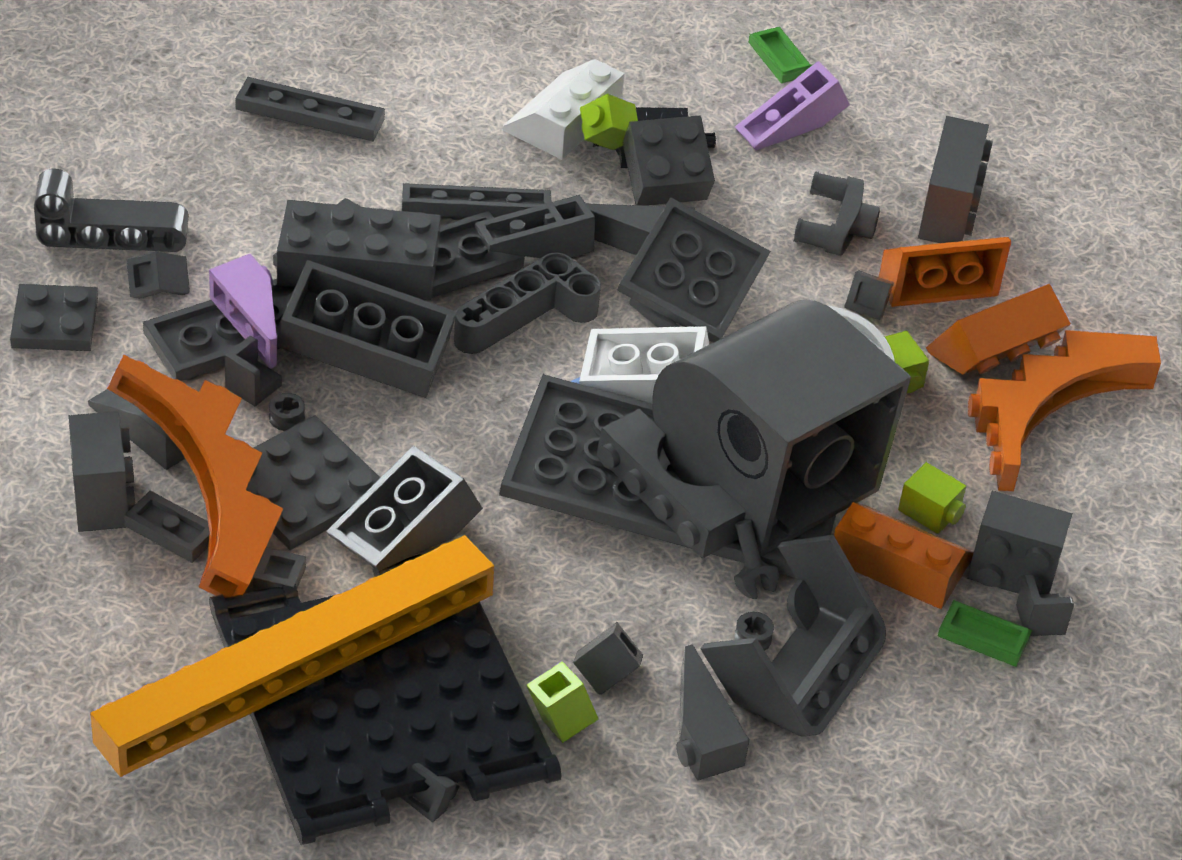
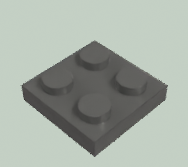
M19 284L10 335L11 348L91 351L98 302V287Z

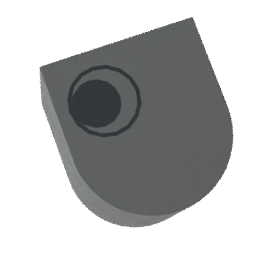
M798 300L666 366L658 375L654 385L652 396L653 417L655 424L665 433L662 448L681 481L695 486L720 485L746 510L744 520L751 519L760 557L778 548L781 542L794 539L849 508L852 502L858 503L879 491L911 376L838 312L817 301Z

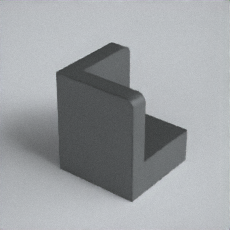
M155 251L126 259L130 297L140 299L160 293L189 294L186 256Z
M249 336L225 355V388L254 407L282 386V376L258 361V340L254 337Z
M1032 574L1024 575L1016 607L1022 626L1032 630L1031 636L1066 635L1074 603L1071 597H1060L1059 593L1039 595L1034 575Z
M616 622L578 650L573 663L598 694H603L640 667L643 654L619 623Z

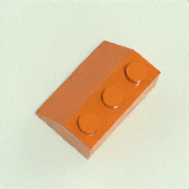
M1009 237L884 250L879 277L894 282L889 297L891 307L998 296L1011 240Z
M1047 284L957 320L931 342L926 349L933 357L962 375L976 369L979 374H983L1000 365V359L1008 357L1010 362L1021 358L1023 354L1030 353L1029 347L1038 344L1040 349H1044L1061 340L1059 333L1071 323L1051 285Z
M852 502L836 526L834 537L855 572L941 610L972 561L974 553L876 509Z

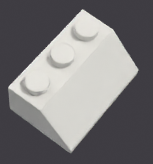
M596 59L563 72L504 124L502 131L562 160L585 139L581 128L580 107L607 93L622 99L625 73Z

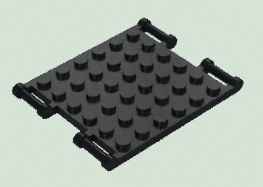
M426 553L411 556L380 571L373 567L374 577L382 575L402 565L404 562L413 560ZM282 584V587H272L224 598L223 594L212 596L209 598V605L225 648L255 635L260 630L268 629L285 621L298 612L306 611L323 603L333 596L301 603L296 584L294 588ZM480 602L250 714L300 845L313 843L318 836L374 823L376 827L389 824L390 812L386 800L426 791L430 787L425 783L426 778L412 769V765L415 763H420L435 775L446 776L455 783L465 781L475 802L488 799L489 793L541 780L551 783L561 780L562 777L558 758L555 754L552 755ZM278 603H284L285 606L232 619L229 616L230 614Z

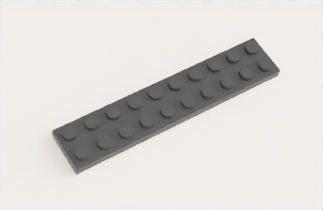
M489 211L440 226L439 251L431 298L524 268L525 256L491 252L475 229L476 222L494 218ZM274 279L271 288L278 341L281 319L295 287L277 285V279ZM212 300L143 321L144 335L172 378L180 381L225 367V355L245 340Z

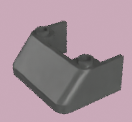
M834 535L783 541L778 546L797 578L787 598V609L797 628L772 662L757 638L704 643L700 648L736 705L798 736H814L824 731L879 653L886 639L884 620Z

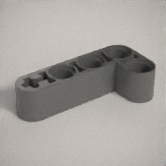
M55 168L47 169L38 178L34 202L36 236L39 242L47 247L178 252L185 247L189 214L187 209L178 203L74 198L73 181L67 172Z
M549 253L461 305L456 310L454 345L463 353H480L553 308L574 322H590L598 314L601 291L600 280L571 257L562 253Z

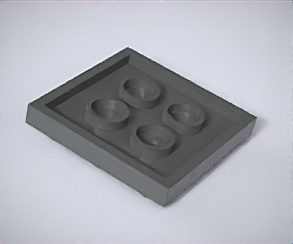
M670 197L621 280L617 291L683 327L706 326L709 341L715 342L723 338L771 251Z
M314 415L253 447L262 452V455L246 490L255 495L264 496L272 503L283 508L273 534L289 550H292L328 530L381 477Z

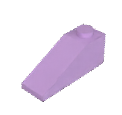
M818 61L737 124L735 128L755 150H759L823 127L847 108L850 103L839 81Z
M247 254L209 269L210 299L244 339L252 336L258 340V355L270 369L277 366V334L271 288L273 286V279L267 267L261 266L251 254Z

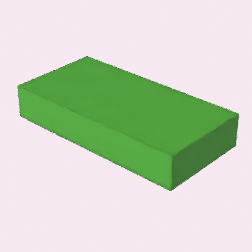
M781 27L749 34L748 43L780 83L795 80L812 66Z
M953 600L939 628L938 637L1017 667L1030 639L1032 630Z

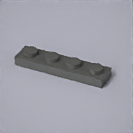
M247 77L235 98L236 110L373 142L385 120V108L252 77Z
M403 183L402 211L441 215L454 220H461L489 211L493 217H498L552 202L551 190Z

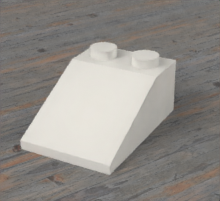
M707 327L591 329L579 382L581 385L652 404L653 389L660 372L666 366L709 345Z

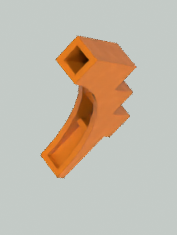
M1065 330L1062 345H1056L1054 356L1023 354L1020 367L1013 370L1011 380L980 378L976 394H970L968 416L975 417L976 432L987 433V446H993L994 451L990 455L989 470L990 475H996L998 491H1014L1021 466V447L1032 430L1049 414L1070 402L1098 393L1123 389H1153L1161 365L1157 336Z
M123 355L107 389L134 404L165 431L181 450L194 472L206 504L210 535L207 562L199 588L215 596L223 594L224 598L243 595L251 582L283 508L272 503L264 496L255 495L246 490L262 452L252 448L244 441L236 440L225 434L242 398L231 393L225 387L215 385L207 380H204L200 390L197 391L178 379H172L150 368L144 362Z

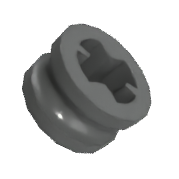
M293 393L275 395L269 402V422L278 430L286 431L305 421V403L303 399ZM284 410H291L290 414H284Z
M746 612L737 620L734 640L757 638L765 651L771 645L774 624L767 615L761 612ZM750 629L751 633H753V630L756 629L761 632V635H758L757 632H755V635L747 633V630Z

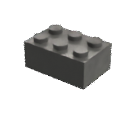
M946 116L929 182L918 239L936 243L963 241L964 234L972 236L976 214L969 212L977 213L988 163L981 161H989L993 144L992 140L986 139L989 128L988 124Z

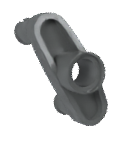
M815 171L810 194L841 201L836 224L832 223L831 226L799 218L793 242L824 248L827 253L841 256L850 245L854 235L873 239L880 207L862 203L864 180L850 176L847 179L834 177Z

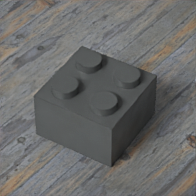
M701 115L629 122L623 139V147L635 205L667 204L670 197L679 202L708 199L715 178Z
M119 411L68 415L78 532L127 528L125 527L124 515L135 505L134 486L126 487V483H134L132 457H124L123 454L131 452L129 427L121 428Z
M992 490L980 525L967 579L980 582L985 586H994L1019 594L1024 575L1033 574L1039 595L1050 594L1073 513Z

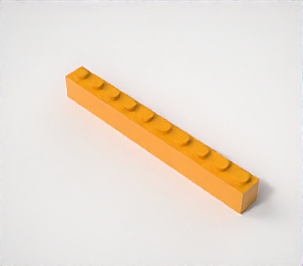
M465 535L449 543H444L422 556L408 560L382 575L372 577L363 584L344 593L334 595L323 603L306 611L298 612L285 621L268 629L260 630L245 640L230 647H225L192 665H187L165 678L147 684L127 696L103 705L101 708L90 713L93 744L116 773L122 777L492 596L494 564Z

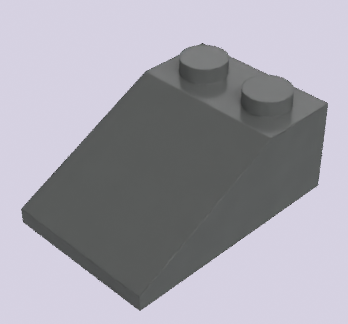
M412 446L326 532L331 538L380 571L454 538L483 508L463 477L417 447Z

